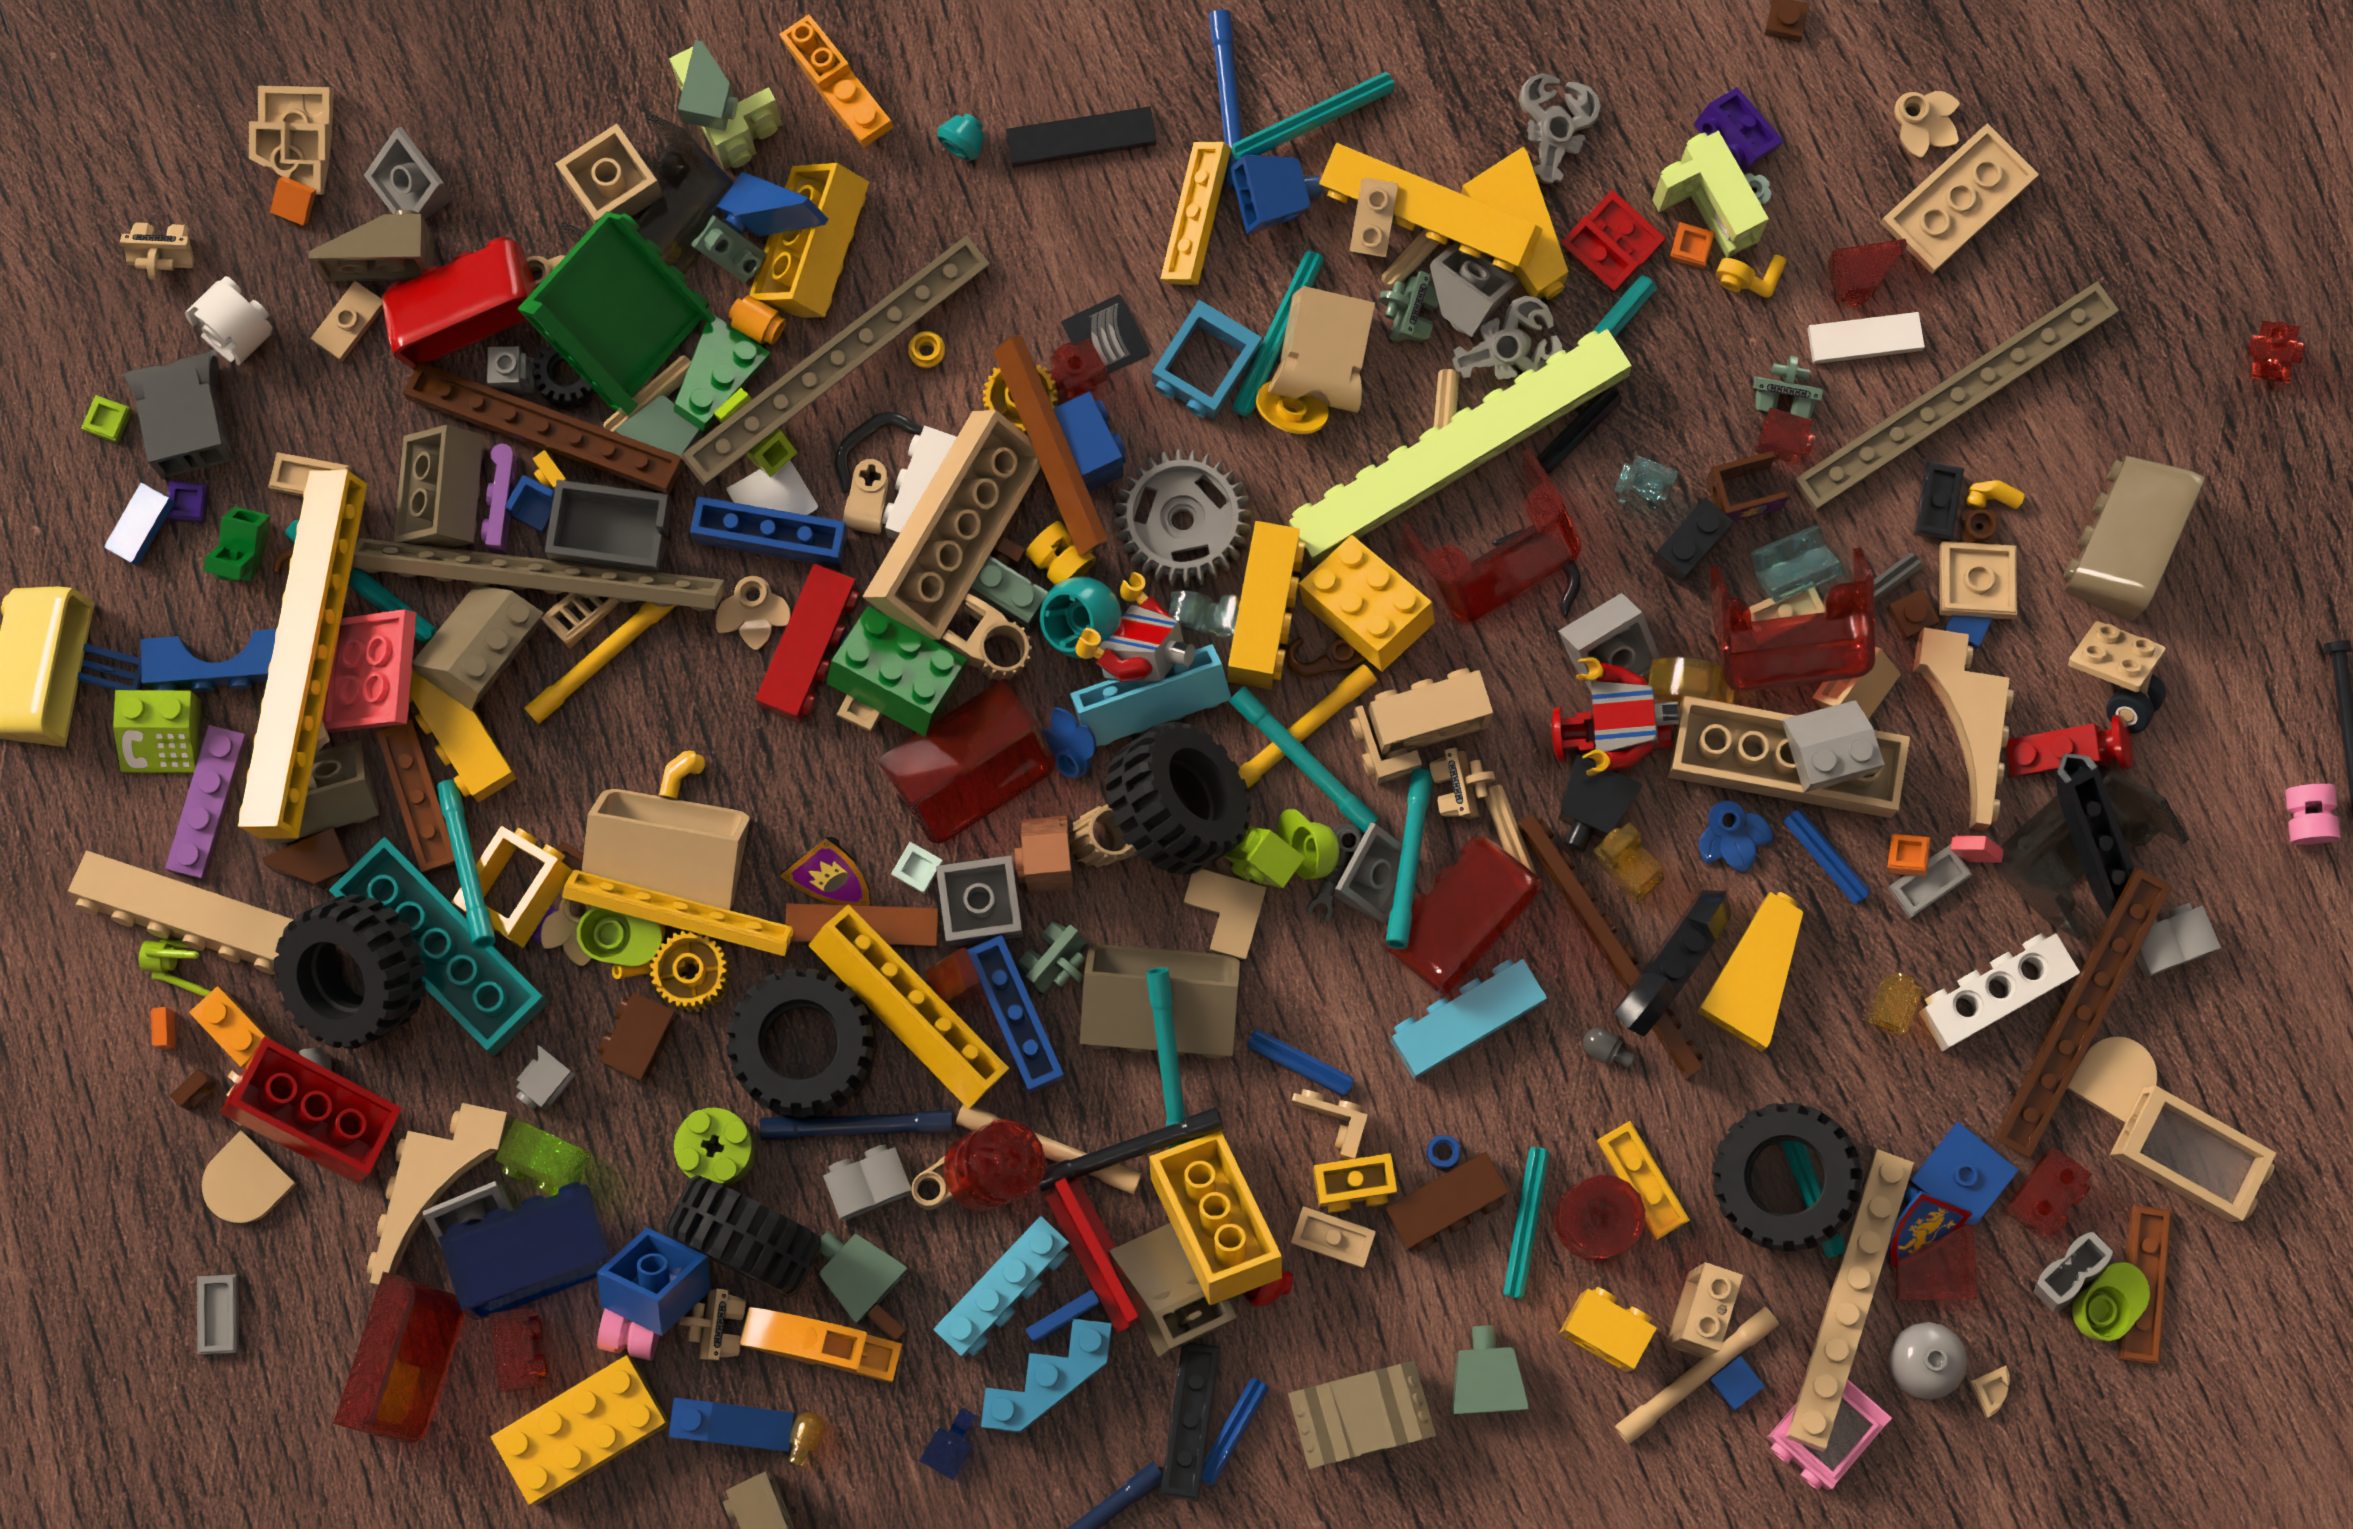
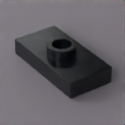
M1927 461L1913 535L1951 542L1964 468Z

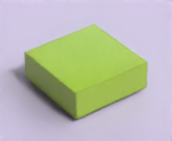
M95 395L81 429L91 435L119 444L133 410L128 406Z

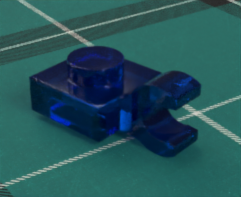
M961 1408L950 1431L938 1426L919 1461L954 1480L973 1447L972 1444L963 1439L977 1415Z

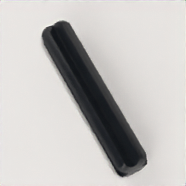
M1610 387L1600 393L1537 456L1536 465L1546 474L1551 473L1621 403L1622 396L1619 392Z

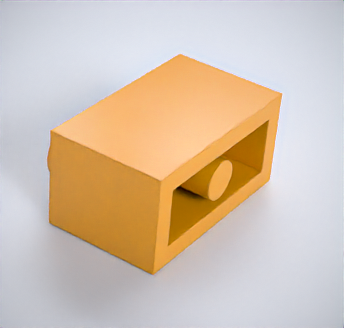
M219 986L189 1012L243 1069L264 1036L273 1040L227 991Z

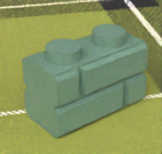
M989 555L967 593L986 602L1013 622L1015 621L1016 624L1030 632L1040 618L1042 602L1047 596L1048 591L1036 584L1031 585L1030 580Z

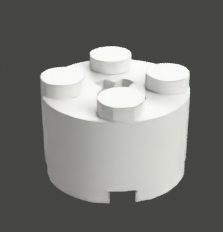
M225 276L221 281H216L185 312V316L193 327L197 323L202 326L204 333L201 337L216 352L230 362L235 359L236 364L240 365L271 335L273 327L266 320L269 314L265 308L255 300L249 303L240 295L242 291L232 279Z

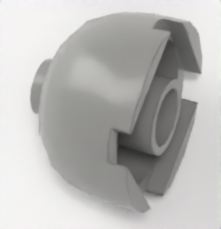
M1931 1322L1910 1325L1900 1332L1894 1339L1888 1355L1890 1375L1898 1388L1912 1397L1926 1401L1946 1397L1955 1391L1964 1379L1968 1365L1966 1349L1958 1335L1944 1325Z

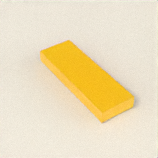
M1631 1121L1596 1141L1655 1240L1660 1239L1690 1221Z

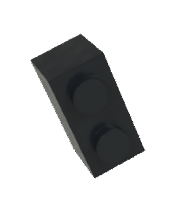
M1705 497L1656 552L1652 563L1676 584L1681 586L1727 535L1734 521Z

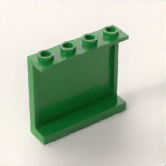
M606 211L518 307V310L612 410L629 416L638 406L632 399L635 393L702 319L713 323L716 318L707 309L710 306L709 302L695 290L691 291L684 284L687 280L684 274L673 265L668 266L661 258L664 254L654 242L649 239L645 240L637 232L640 226L634 219L625 213L619 215Z

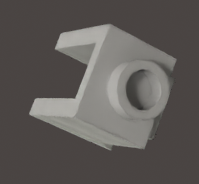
M519 346L488 347L487 383L489 387L510 395H536V384L532 375V369H535L533 364L534 358L527 357L526 353H523Z
M538 1045V1061L533 1059L516 1079L520 1082L516 1086L520 1090L516 1097L533 1111L538 1105L548 1111L576 1075Z

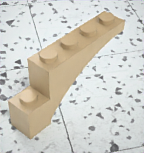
M1924 627L1917 637L1913 672L1921 673L1944 705L1955 727L1964 753L1969 777V829L1985 831L1992 822L1997 821L1999 815L2000 800L1995 799L1996 785L2002 784L2005 765L1999 762L2001 748L2005 749L2008 742L2009 726H2004L2005 712L2011 711L2014 691L2008 689V677L1965 671V668L1970 669L1973 658V647L1968 646L1969 634Z
M462 1103L460 1111L454 1112L450 1124V1133L454 1134L453 1140L412 1131L407 1132L406 1139H400L396 1151V1161L400 1162L396 1177L391 1176L386 1191V1198L390 1199L387 1215H381L377 1226V1237H381L378 1251L371 1253L367 1266V1274L371 1275L370 1283L392 1288L402 1257L412 1236L424 1219L423 1211L433 1207L439 1198L459 1178L484 1159L496 1152L504 1154L513 1119L512 1115L503 1111Z

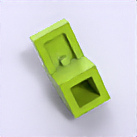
M740 388L713 413L723 423L749 403L752 398ZM777 429L745 455L771 478L797 454V451L783 432Z

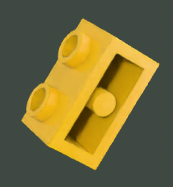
M1391 1153L1319 1164L1313 1167L1319 1208L1327 1206L1328 1213L1350 1210V1203L1366 1200L1367 1207L1388 1204L1389 1197L1395 1196L1397 1193Z

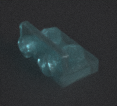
M1636 455L1633 465L1625 463L1614 489V492L1620 494L1617 504L1624 506L1631 487L1637 489V494L1647 500L1658 502L1660 498L1666 501L1679 472Z
M1818 525L1804 529L1751 552L1757 582L1775 603L1843 575L1841 562L1826 547L1822 529Z

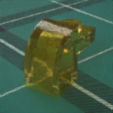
M1677 657L1652 659L1648 686H1653L1655 698L1665 703L1678 701V705H1680L1684 696L1732 704L1737 676L1721 671V665L1708 661Z
M1627 823L1624 827L1620 826L1612 830L1603 842L1593 850L1595 857L1606 873L1636 904L1665 880L1663 866L1642 847L1640 832L1630 823Z

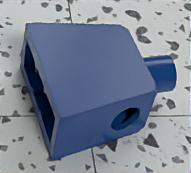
M1244 155L1230 168L1246 234H1252L1298 218L1310 208L1309 198L1320 197L1322 194V185L1319 184L1320 177L1317 175L1304 177L1300 161L1296 158Z

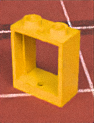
M501 826L476 864L483 897L486 896L516 848L544 863V866L509 919L486 906L490 914L493 930L524 948L573 870L562 862L565 855L546 844L542 850L534 845L537 839L524 830L517 828L515 833ZM460 888L451 903L467 914L462 889Z

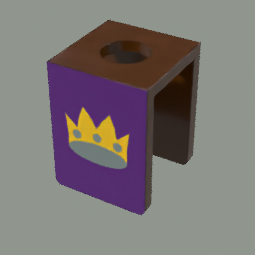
M1775 451L1711 468L1706 481L1713 504L1734 522L1780 510L1786 504L1789 498L1787 491L1730 506L1723 485V481L1771 468L1776 458Z

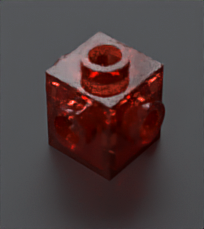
M2262 320L2259 335L2252 334L2249 344L2248 356H2253L2252 378L2290 383L2294 363L2301 364L2304 355L2305 342L2299 341L2300 326L2291 325L2283 321L2271 322Z
M1090 338L1076 345L1073 342L1064 344L1054 351V356L1050 357L1052 370L1047 373H1051L1052 380H1055L1057 392L1063 390L1068 400L1075 396L1079 397L1089 391L1092 394L1097 389L1096 385L1107 380V369Z

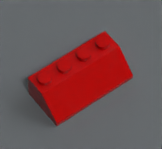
M264 1036L238 1077L220 1114L359 1184L370 1174L402 1107Z

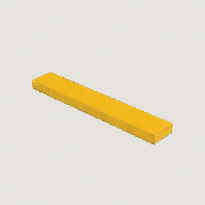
M579 870L572 871L564 885L562 898L781 956L786 955L794 933V928L791 926Z

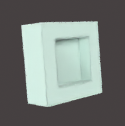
M909 842L893 869L891 876L925 895L937 874L936 866L942 865L943 860Z

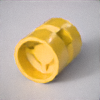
M1056 521L1041 532L1025 552V555L1039 570H1048L1047 578L1054 585L1068 578L1083 577L1096 561V557L1092 553L1083 556L1078 555L1068 529L1060 521Z

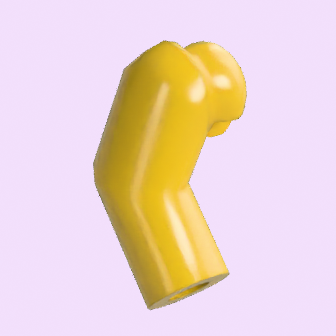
M2000 480L1975 483L1967 490L1969 495L1966 498V503L1969 507L1978 510L1986 507L1987 500L1996 499L2013 509H2017L2021 506L2025 494Z
M689 750L682 752L670 761L664 770L659 796L678 799L682 778L689 773L700 774L705 767L704 757L696 754L695 751Z

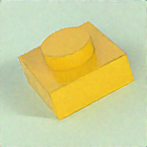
M545 450L532 458L538 467V470L533 474L540 484L553 488L555 491L557 480L567 481Z

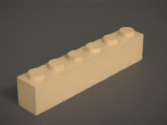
M87 850L68 889V893L76 904L75 907L85 913L97 915L99 911L111 915L113 921L123 926L132 927L135 923L147 927L146 930L156 937L168 939L169 935L183 939L182 943L192 949L203 951L207 947L218 951V955L228 961L239 963L240 959L254 963L253 966L256 969L271 975L276 973L273 971L274 958L279 956L275 952L278 940L283 936L284 928L289 922L293 921V919Z

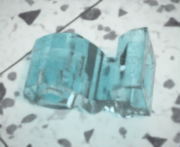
M1174 591L1171 594L1169 614L1180 623V627L1183 629H1197L1201 633L1214 632L1220 637H1234L1240 602L1236 595L1221 596L1220 603H1214L1210 597L1199 592Z

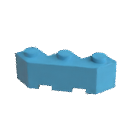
M1073 1319L1068 1358L1029 1353L1025 1392L986 1388L981 1427L983 1429L1022 1433L1049 1410L1058 1405L1078 1387L1108 1365L1112 1323Z

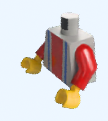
M1133 572L1129 578L1130 585L1125 580L1123 581L1120 595L1124 600L1129 602L1137 601L1140 605H1131L1122 616L1120 626L1115 633L1102 641L1101 644L1099 633L1094 629L1085 628L1075 649L1077 655L1081 658H1096L1095 663L1102 668L1104 678L1117 679L1120 682L1135 680L1158 682L1163 680L1174 664L1190 666L1195 657V648L1192 644L1184 643L1180 623L1168 614L1152 595L1149 597L1143 592L1145 587L1144 577L1139 573Z
M1593 657L1582 658L1577 661L1587 664L1589 673L1588 675L1578 674L1576 678L1579 681L1596 680L1591 682L1596 749L1582 757V759L1592 758L1596 763V768L1586 771L1588 776H1594L1604 770L1631 768L1651 753L1654 744L1659 743L1658 726L1680 724L1678 701L1656 703L1655 690L1653 686H1648L1645 678L1624 667L1600 663Z

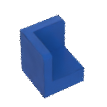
M522 475L505 508L511 518L545 534L549 527L555 491Z

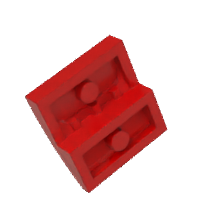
M1611 190L1588 216L1585 215L1560 243L1608 287L1616 292L1648 261L1667 239L1615 191Z

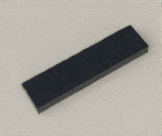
M1151 106L1006 129L1012 167L1156 145Z
M1191 1342L1181 1346L1160 1497L1199 1502L1220 1347Z

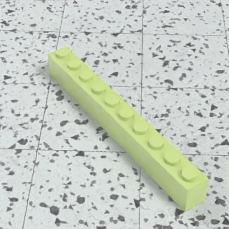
M1606 329L1600 334L1593 331L1585 335L1578 341L1577 344L1579 346L1568 353L1565 350L1555 353L1546 361L1547 365L1536 372L1533 369L1527 370L1514 380L1515 385L1505 391L1501 388L1492 391L1483 398V404L1473 410L1470 407L1462 409L1451 418L1452 422L1442 429L1435 426L1427 430L1419 437L1420 442L1410 448H1407L1406 445L1397 448L1388 455L1387 458L1389 460L1377 468L1374 464L1364 468L1356 475L1357 480L1345 487L1343 484H1338L1324 494L1325 499L1313 506L1311 503H1307L1292 513L1293 518L1289 520L1290 527L1300 529L1299 540L1306 541L1304 552L1314 566L1326 559L1351 535L1357 539L1363 537L1630 376L1632 365L1609 330Z

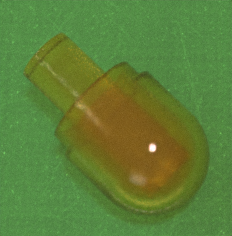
M804 1412L796 1418L789 1435V1443L794 1446L788 1462L802 1467L808 1451L814 1452L816 1447L818 1448L824 1434L825 1424L822 1417L817 1413Z

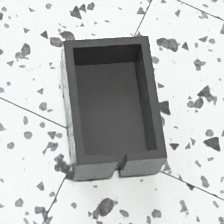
M557 480L545 554L549 560L663 573L667 549L664 538L669 536L673 504L668 494Z

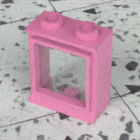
M1847 1379L1830 1438L1823 1452L1786 1439L1796 1404L1768 1435L1767 1439L1773 1443L1770 1449L1777 1457L1787 1464L1792 1460L1804 1470L1800 1476L1816 1490H1819L1821 1486L1825 1490H1831L1892 1417Z

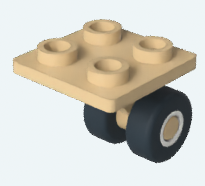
M2096 621L2069 658L2068 665L2070 667L2121 687V690L2114 693L2106 706V714L2110 723L2113 715L2123 716L2131 734L2139 733L2146 729L2154 716V712L2159 710L2166 698V689L2163 682L2156 675L2152 674L2164 656L2166 648L2154 643L2150 639L2138 637L2113 625Z

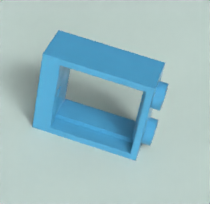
M1198 300L1153 369L1152 383L1155 384L1154 388L1168 399L1176 397L1187 404L1186 408L1197 417L1205 418V416H1208L1215 421L1255 359L1262 344V337L1201 300ZM1197 326L1241 352L1212 398L1168 372Z

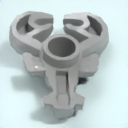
M1541 73L1530 77L1521 87L1518 100L1522 111L1529 113L1537 122L1536 125L1533 120L1528 121V140L1539 145L1538 151L1541 164L1533 167L1535 176H1538V182L1551 184L1554 181L1560 182L1564 176L1557 167L1565 152L1577 154L1583 146L1585 135L1573 136V132L1589 128L1598 120L1601 106L1598 95L1591 87L1578 82H1568L1565 88L1572 91L1578 98L1576 100L1571 94H1564L1566 105L1573 117L1571 118L1569 113L1558 105L1543 109L1541 105L1547 103L1557 93L1555 89L1546 92L1544 86H1558L1560 79L1553 75Z
M1523 296L1513 300L1506 310V317L1501 330H1499V318H1494L1493 321L1490 320L1481 326V334L1485 341L1480 342L1479 345L1473 347L1469 352L1461 346L1453 350L1455 357L1452 359L1455 370L1461 372L1462 378L1471 376L1473 367L1493 366L1497 379H1510L1517 376V372L1511 365L1517 366L1523 372L1530 369L1536 372L1547 365L1546 361L1552 355L1563 350L1557 335L1551 336L1552 347L1548 354H1545L1547 342L1543 339L1536 347L1530 359L1527 357V354L1531 348V338L1526 332L1518 328V323L1532 330L1542 331V326L1534 320L1537 316L1545 322L1548 329L1553 327V317L1548 306L1540 299L1530 296Z

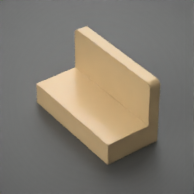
M1854 639L1815 692L1812 699L1822 708L1856 700L1869 720L1900 677V671L1881 648Z

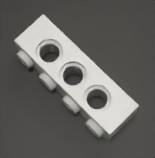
M2040 933L2023 943L2025 951L2013 957L2009 951L1991 961L1990 964L1993 969L1980 976L1979 972L1975 970L1957 981L1960 988L1948 994L1945 988L1924 999L1928 1006L1922 1009L1919 1014L1942 1052L2080 973L2056 933L2047 939ZM2023 962H2030L2036 966L2038 970L2036 980L2027 979L2023 975L2021 970ZM1991 980H1997L2004 985L2006 991L2004 998H1996L1990 993L1989 982ZM1957 999H1966L1972 1004L1973 1014L1971 1017H1964L1958 1013L1956 1009Z

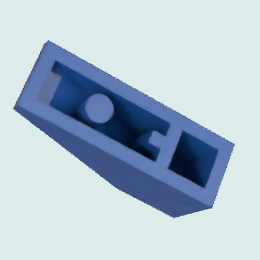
M745 172L739 175L717 205L727 216L725 223L740 234L747 231L757 236H765L822 226L829 220L808 197Z
M674 1398L669 1437L790 1452L795 1413Z

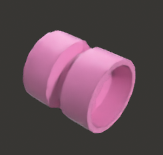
M2308 784L2285 790L2287 811L2293 814L2294 817L2288 822L2291 844L2313 845L2341 839L2339 818L2332 813L2338 807L2335 785ZM2319 808V813L2306 814L2305 809Z
M605 1308L599 1327L597 1349L617 1354L627 1349L631 1357L652 1361L657 1350L660 1335Z

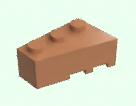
M1067 815L1022 819V848H1015L1016 870L1019 883L1027 884L1028 893L1074 889Z

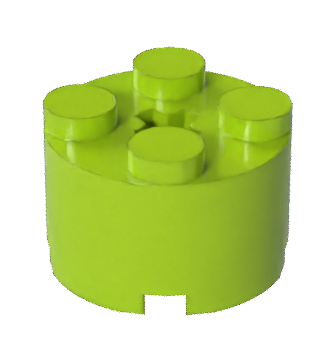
M705 1108L692 1112L680 1125L674 1140V1154L678 1166L690 1179L700 1175L725 1187H729L744 1178L751 1170L756 1156V1145L751 1131L737 1115L721 1108ZM716 1139H718L719 1144L724 1147L722 1153L716 1152L714 1157L711 1158V1153L706 1150L708 1144H714Z

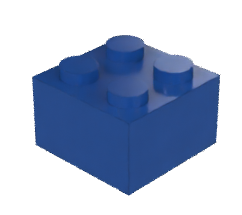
M1089 391L1053 408L1088 492L1123 477V464L1127 462L1124 455L1126 449L1117 432L1110 433L1109 430L1111 429L1108 423L1110 417L1101 399L1095 402Z
M645 1228L597 1271L601 1307L661 1336L711 1291L708 1256L650 1228Z

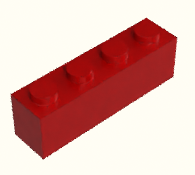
M813 563L755 698L759 708L797 723H801L804 714L808 716L811 714L817 700V695L813 694L819 680L824 682L829 673L831 660H828L831 650L833 646L838 648L842 642L841 639L844 638L846 627L843 626L846 615L848 612L854 613L860 600L861 593L857 592L858 586L855 579Z

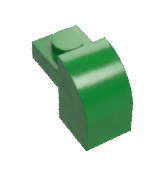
M236 506L222 517L219 544L205 557L203 571L216 574L215 576L218 579L224 581L241 579L251 582L258 572L266 548L271 515Z

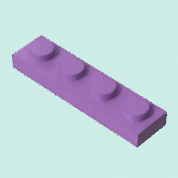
M208 725L165 869L167 871L205 880L248 739L247 735Z

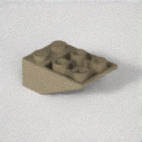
M1171 1223L1108 1251L1158 1357L1222 1328L1237 1318L1229 1299L1209 1305Z

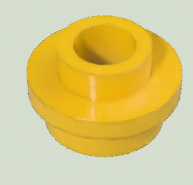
M919 332L909 342V357L919 367H934L944 358V342L934 332ZM923 346H931L934 349L931 355L924 356L920 353Z

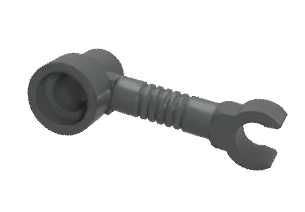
M1340 823L1332 829L1339 841V860L1335 870L1324 877L1325 879L1316 897L1310 900L1307 905V914L1310 916L1316 904H1325L1326 913L1323 918L1325 922L1331 918L1333 913L1331 903L1335 888L1339 883L1338 880H1340L1341 873H1343L1342 870H1344L1350 853L1356 851L1362 839L1358 828L1350 823ZM1351 833L1353 835L1352 843L1344 846L1341 841L1343 835Z

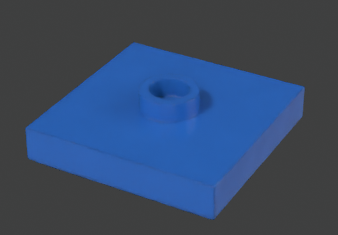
M1957 1121L1909 1182L1920 1191L1971 1210L1973 1214L1963 1224L1970 1231L2019 1170Z

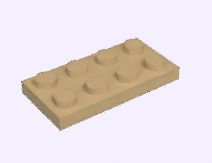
M1987 123L1882 219L1881 224L1933 274L2031 185L2039 174Z

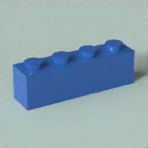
M698 496L690 530L696 544L841 569L848 538V529L844 521Z
M1000 935L968 949L967 953L1029 1094L1032 1095L1065 1080L1062 1069L1003 936Z

